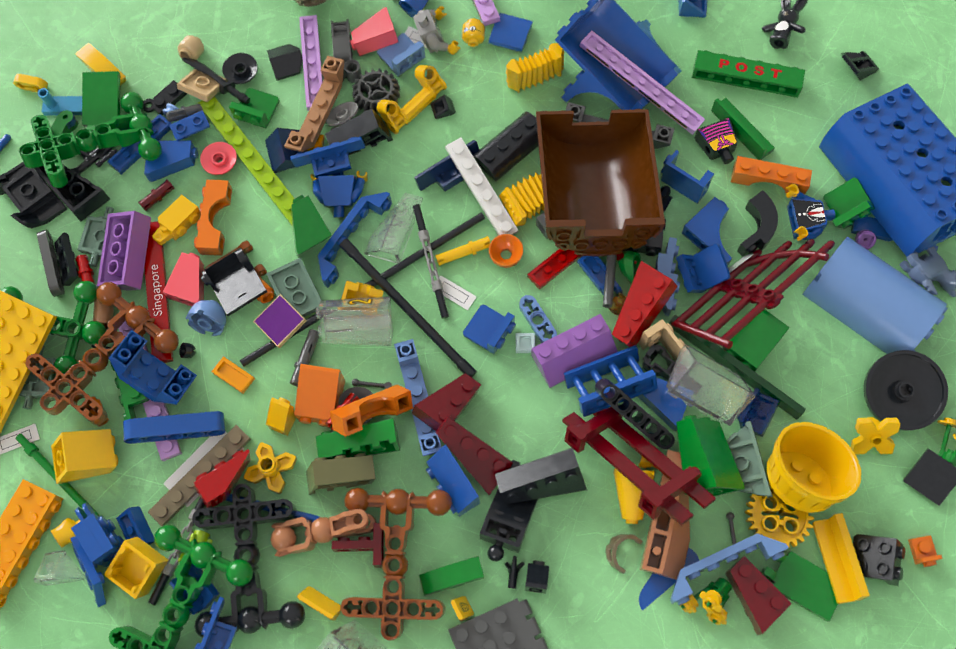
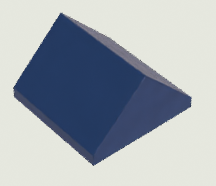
M276 128L265 140L274 173L295 168L290 156L299 153V151L285 148L284 145L291 131L299 132L300 130Z

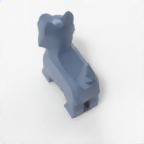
M934 247L928 248L926 250L928 254L926 253L918 257L917 252L912 253L906 258L908 261L904 260L899 264L913 281L923 285L929 293L933 295L938 294L932 283L933 281H938L940 286L950 296L956 297V270L948 269L945 261L936 252Z

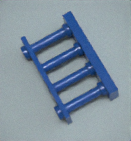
M636 345L564 373L566 387L569 389L575 386L581 395L578 400L584 417L611 407L596 392L588 393L583 383L592 379L597 383V381L602 379L601 376L612 372L618 382L615 385L631 399L658 388L654 371L650 370L644 373L637 363L639 362V355ZM630 365L636 376L626 380L619 369ZM607 387L604 390V393H607L610 390V387Z

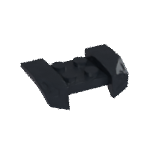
M23 162L0 175V195L7 194L20 212L13 213L10 216L28 228H35L49 223L67 210L34 168H27Z

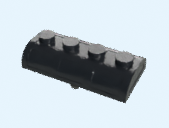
M524 112L473 154L479 167L495 182L538 147L536 117L530 112Z

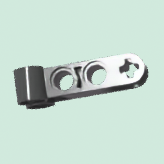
M349 19L342 22L331 21L333 57L344 60L343 81L347 79L349 82L355 83V79H359V74L362 73L359 62L353 60Z

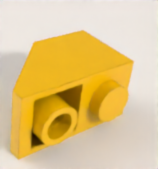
M272 397L266 425L271 430L288 436L296 419L294 415L295 410L290 405V401L281 397L279 399Z

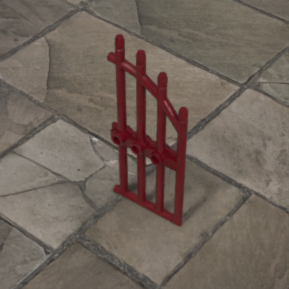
M813 239L805 242L798 250H788L792 246L791 241L785 242L776 251L762 256L760 249L755 250L752 253L754 255L730 272L728 280L712 287L674 320L671 325L730 349L733 345V342L730 340L765 308L773 309L777 307L784 298V295L781 294L818 260L827 261L829 259L827 252L833 248L835 242L832 240L828 241L818 251H808L815 244ZM800 257L809 258L774 290L766 289ZM787 258L758 285L750 284L777 259ZM760 264L744 279H735L747 267ZM720 291L727 293L691 325L684 323ZM734 297L742 298L706 331L699 329ZM749 303L758 304L722 337L714 335Z

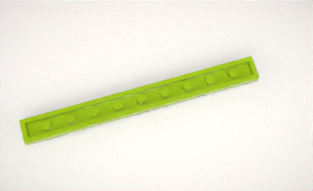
M215 96L208 102L203 100L198 102L204 114L225 141L235 149L239 159L293 227L291 205L295 198Z

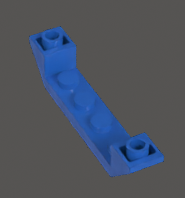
M383 192L361 197L320 251L318 260L325 287L328 288L338 279L339 272L337 267L330 262L336 258L337 252L340 249V243L344 239H348L349 235L357 230L358 223L368 215L369 209L381 216L385 211H388L392 205L390 193Z

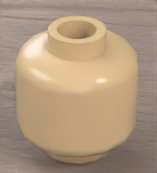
M192 35L185 36L178 45L179 56L181 58L197 60L204 52L202 41Z

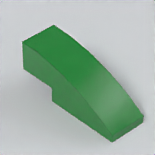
M479 556L419 575L424 596L484 579Z

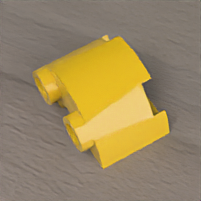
M347 280L340 303L344 304L345 308L355 310V307L363 308L362 312L373 315L374 312L378 313L384 291L368 284L354 283ZM361 299L367 301V299H373L372 304L357 302L356 305L347 304L350 300Z

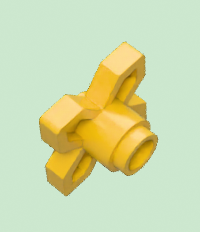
M874 417L857 418L855 428L860 436L852 440L851 450L855 454H865L875 447L880 454H892L895 444L890 437L899 432L901 424L898 418H885L881 422Z
M260 442L255 452L259 459L258 464L248 467L244 479L254 484L266 479L268 489L281 494L286 483L280 472L293 469L297 457L287 452L275 457L273 447Z

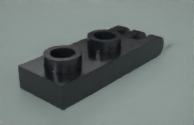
M64 232L55 241L54 246L62 285L70 286L78 277V269L75 267V254L71 248L69 235Z

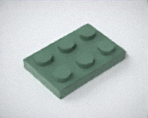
M301 258L266 273L276 296L278 297L281 294L303 317L325 307Z

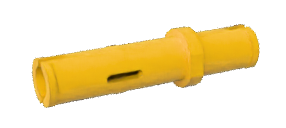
M486 236L474 242L471 240L468 241V244L435 255L438 265L441 266L470 254L476 255V252L489 248L490 239Z

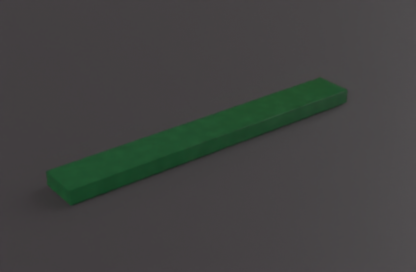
M674 315L670 320L669 324L671 325V323L674 320H676L678 316ZM672 326L675 332L796 420L805 412L806 409L717 344Z

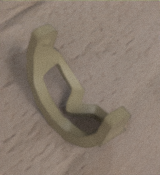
M632 534L614 536L610 539V543L606 546L605 550L606 558L610 565L623 574L626 570L619 566L616 559L618 545L626 539H633L638 544L643 542Z

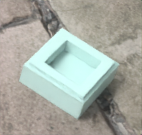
M516 333V353H531L532 348L535 347V333Z

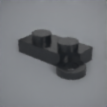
M173 80L153 99L144 100L143 110L148 113L155 111L163 116V110L167 109L166 105L168 103L175 105L187 93L177 89V82ZM151 103L152 106L147 108L146 105Z

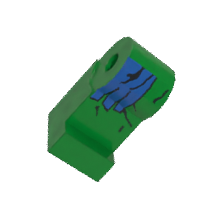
M64 110L60 112L51 126L53 135L71 133L78 127V121L71 111Z

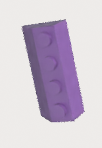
M136 211L108 214L97 282L98 287L104 282H112L117 284L121 290H141L151 217Z
M599 314L533 347L531 356L547 385L551 388L565 381V372L618 351L608 325L602 315Z

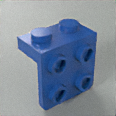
M713 244L695 255L681 254L676 257L678 269L682 274L684 287L688 293H703L730 278V272L719 244Z
M481 305L464 329L463 336L495 354L497 349H501L504 345L507 334H511L516 326L515 316L509 312L506 316H503L488 306Z

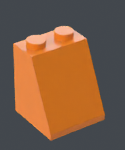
M306 364L300 365L294 412L295 417L300 423L311 424V422H316L320 426L328 427L326 422L331 418L330 411L338 406L339 398L345 386V379L340 369Z

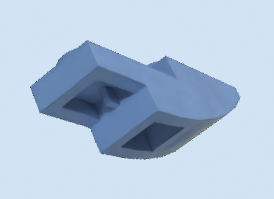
M672 237L668 240L665 254L658 253L655 266L657 271L671 278L678 286L662 308L665 316H669L671 310L675 311L677 299H674V294L678 293L680 282L677 281L678 274H674L676 263H673V258L678 255L679 246L676 245L677 238Z

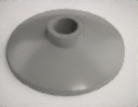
M345 102L336 106L330 111L326 123L329 126H338L346 123L347 120L352 119L358 112L359 107L357 103Z

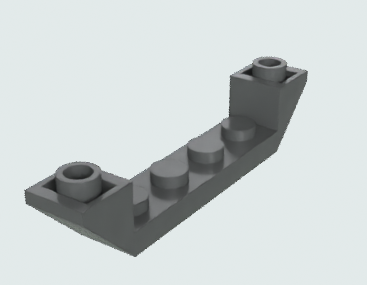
M570 102L567 104L566 111H574L573 122H609L607 119L585 114L586 106ZM657 124L655 131H652L654 149L670 146L675 128Z

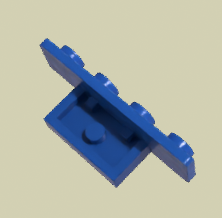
M352 137L343 142H334L329 146L316 147L311 151L299 152L290 156V159L295 167L312 163L314 175L318 179V176H329L352 169L348 153L364 149L365 144L361 137Z
M219 597L218 602H213L210 610L212 617L210 622L204 624L201 633L204 637L201 643L196 644L195 649H230L237 627L218 621L225 604L223 597Z

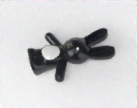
M781 0L782 10L778 15V22L762 27L763 32L774 30L773 35L769 38L773 48H788L792 30L798 33L806 31L804 26L796 23L799 19V12L805 7L808 0H797L793 8L791 7V0Z

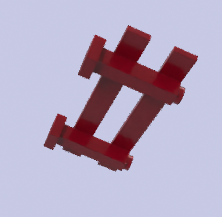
M609 407L594 413L595 417L587 422L575 412L562 419V422L568 426L564 441L577 453L583 451L587 443L639 488L642 493L638 507L651 519L655 520L659 517L661 509L681 526L693 518V514L675 499L682 492H685L703 509L716 500L711 493L697 482L698 478L701 477V472L697 467L689 466L683 471L622 420L623 416L614 408ZM610 428L664 474L669 481L662 486L657 484L599 433Z

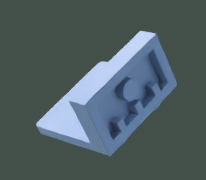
M405 33L397 37L398 43L377 51L378 56L397 76H400L425 58V49L421 41L414 44Z

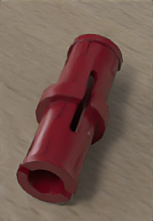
M166 180L155 190H150L151 193L138 203L147 211L158 201L161 202L162 198L175 188L169 180Z

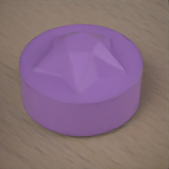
M861 230L857 233L855 242L866 249H870L876 243V236L870 230Z

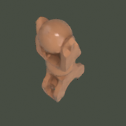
M361 509L345 511L329 518L320 517L314 520L313 523L304 517H299L283 523H274L271 527L275 530L271 534L270 541L274 549L277 550L275 556L282 557L291 553L311 551L315 548L317 542L327 543L334 537L338 539L339 537H353L373 532V523H376V520L372 515ZM306 527L305 536L307 537L305 543L295 545L297 536L292 528Z

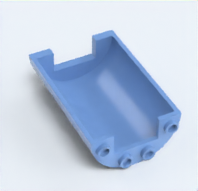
M848 236L802 294L886 354L899 350L915 351L914 349L923 338L927 340L934 332L932 329L933 325H938L945 317L943 314L948 309L946 307L947 304L941 299L929 293L926 289Z

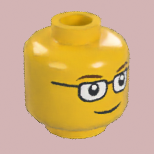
M474 18L467 20L462 26V40L471 47H476L484 41V24Z

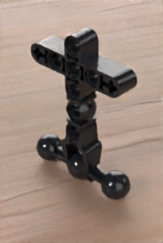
M238 484L234 487L232 493L233 505L203 508L195 511L192 521L195 526L201 529L210 530L234 527V536L237 540V543H235L237 548L234 552V560L243 559V554L246 551L251 552V558L247 562L253 569L252 579L244 586H236V590L230 596L232 615L219 617L218 621L237 627V631L240 629L248 634L258 631L261 626L267 629L268 624L281 623L284 627L290 629L299 627L305 619V610L300 603L290 601L285 603L280 610L267 611V592L261 589L259 573L256 570L259 569L257 563L260 559V552L257 548V542H255L257 539V524L291 520L296 515V506L287 499L256 502L254 490L246 484ZM248 490L247 497L240 499L241 491ZM285 506L290 508V510L286 511V514L282 511H276V509H285ZM269 507V514L266 517H262V509ZM244 510H249V516L242 520L241 513ZM224 512H228V519L221 522V515ZM205 516L213 518V520L206 519L204 523L201 522V519H204ZM249 530L250 537L247 540H243L242 533ZM257 593L258 608L248 606L241 610V596H251ZM210 611L201 613L195 620V631L202 638L204 637L201 634L204 624L210 622L212 617Z

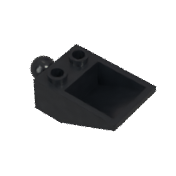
M498 488L480 531L481 540L494 544L487 552L490 560L494 562L500 561L504 556L503 548L519 553L538 499L505 505ZM491 530H495L497 534L495 535L489 532ZM509 538H516V542L509 540Z

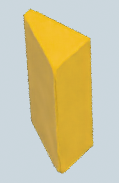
M310 586L306 587L297 596V599L333 621L337 619L341 612V605Z

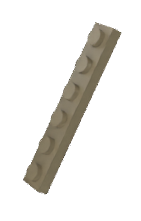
M235 425L148 513L161 526L166 525L197 494L193 483L197 481L196 477L204 472L210 473L215 470L214 467L222 461L228 462L231 460L232 456L240 451L251 439Z

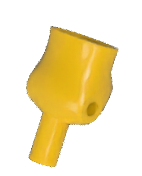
M67 518L58 527L51 530L52 535L61 548L71 543V538L75 536L71 528L78 524L80 519L75 522L71 518Z

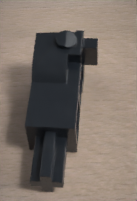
M659 344L652 345L643 357L642 368L646 371L653 370L656 376H662L668 382L692 390L691 393L694 395L701 385L687 376L689 370L673 361L664 347ZM658 354L666 360L667 366H669L667 370L657 363L651 365V362Z

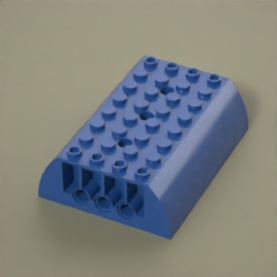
M907 83L846 112L824 136L819 148L846 182L852 178L859 180L875 207L871 213L905 256L908 257L915 252L919 254L956 235V137L912 86ZM895 126H901L903 129H896ZM917 153H924L926 157H920L917 155ZM941 181L949 182L950 186L943 185Z

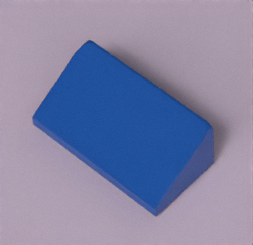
M139 506L126 509L116 518L126 540L139 537L148 545L154 542V536Z

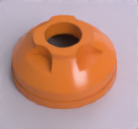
M511 234L498 235L490 243V258L500 267H512L521 260L523 245L516 236ZM508 250L512 256L509 259H503L500 255L501 252Z

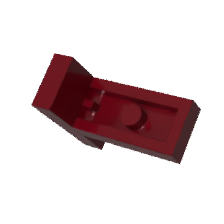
M373 523V540H370V537H358V540L350 541L349 537H339L337 541H332V550L334 552L373 551V566L375 568H382L384 559V530L380 528V523Z

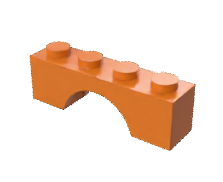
M737 156L732 170L731 182L747 186L757 182L774 183L781 186L785 193L789 192L786 187L795 184L801 193L806 194L810 187L812 170Z
M206 180V185L202 189L204 198L203 203H200L201 216L200 220L197 221L198 235L194 239V246L201 255L223 256L225 238L221 231L213 227V220L220 209L230 205L232 187L228 180Z
M397 384L330 411L333 430L346 437L363 430V423L372 417L399 415L413 409L411 390Z

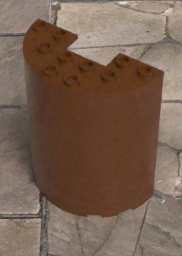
M649 109L611 110L609 122H573L574 111H536L545 225L548 239L553 240L555 246L564 251L568 249L573 250L576 255L609 256L621 254L623 249L630 247L637 249L647 244L646 240L649 238L657 237L665 226V218Z

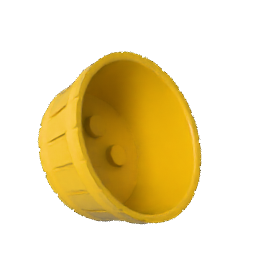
M797 422L784 428L777 438L772 454L767 462V478L775 494L784 503L802 512L815 513L827 510L832 505L840 503L854 494L861 483V467L854 451L838 434L819 424Z

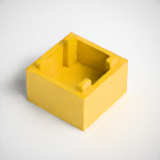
M139 537L124 540L104 576L131 597L137 599L149 594L169 560Z

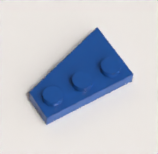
M74 536L71 538L74 553L83 573L86 572L85 576L90 590L94 591L97 606H103L106 604L102 584L105 583L104 577L101 572H96L97 564L90 561L77 537Z

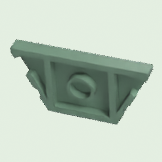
M747 421L745 426L737 433L732 434L727 441L744 483L745 489L740 490V492L773 497L752 423Z

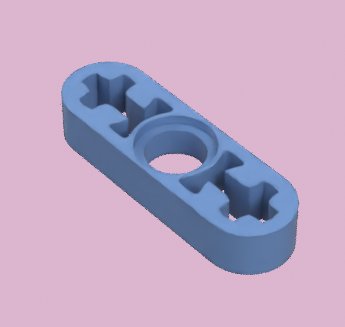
M531 295L523 296L519 302L520 311L540 342L543 343L549 340V338L544 339V327L548 334L552 333L551 338L557 336L555 328L536 299ZM526 301H527V303H532V304H531V309L533 310L532 313H531V310L529 309L528 306L524 307ZM535 316H540L544 321L542 324L536 325L532 319Z

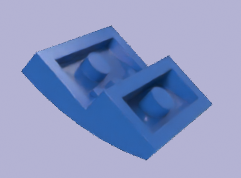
M499 13L500 22L494 24L488 43L522 52L533 21Z

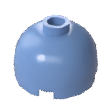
M214 300L196 302L186 316V320H189L188 325L201 334H205V331L213 332L212 336L220 335L227 321L224 309Z

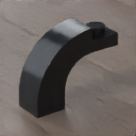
M764 190L751 198L745 207L757 223V232L740 244L737 251L741 256L747 252L751 254L757 248L762 251L769 244L778 225L777 210L772 199Z

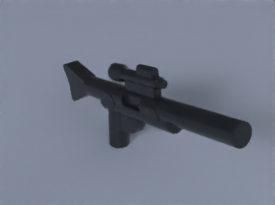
M97 147L92 152L80 151V156L85 161L78 167L72 168V170L81 175L82 172L95 162L98 167H101L118 150H112L114 147L102 149Z

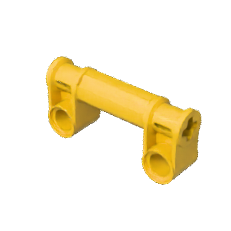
M417 66L415 77L423 89L402 108L395 101L383 99L378 102L377 111L389 130L394 134H398L405 124H409L411 120L436 99V95L447 88L446 83L433 66Z

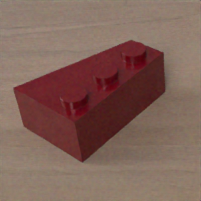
M465 373L415 404L412 414L436 431L447 416L454 421L459 418L478 393L481 384Z
M745 556L740 558L725 573L735 594L739 597L746 615L752 622L757 635L763 634L792 604Z

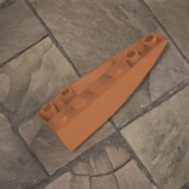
M667 450L666 456L682 469L680 452ZM664 474L661 475L660 486L669 481ZM682 492L675 499L689 510V496ZM661 509L659 517L655 520L651 519L640 570L677 580L679 571L684 568L689 547L690 520L681 526Z

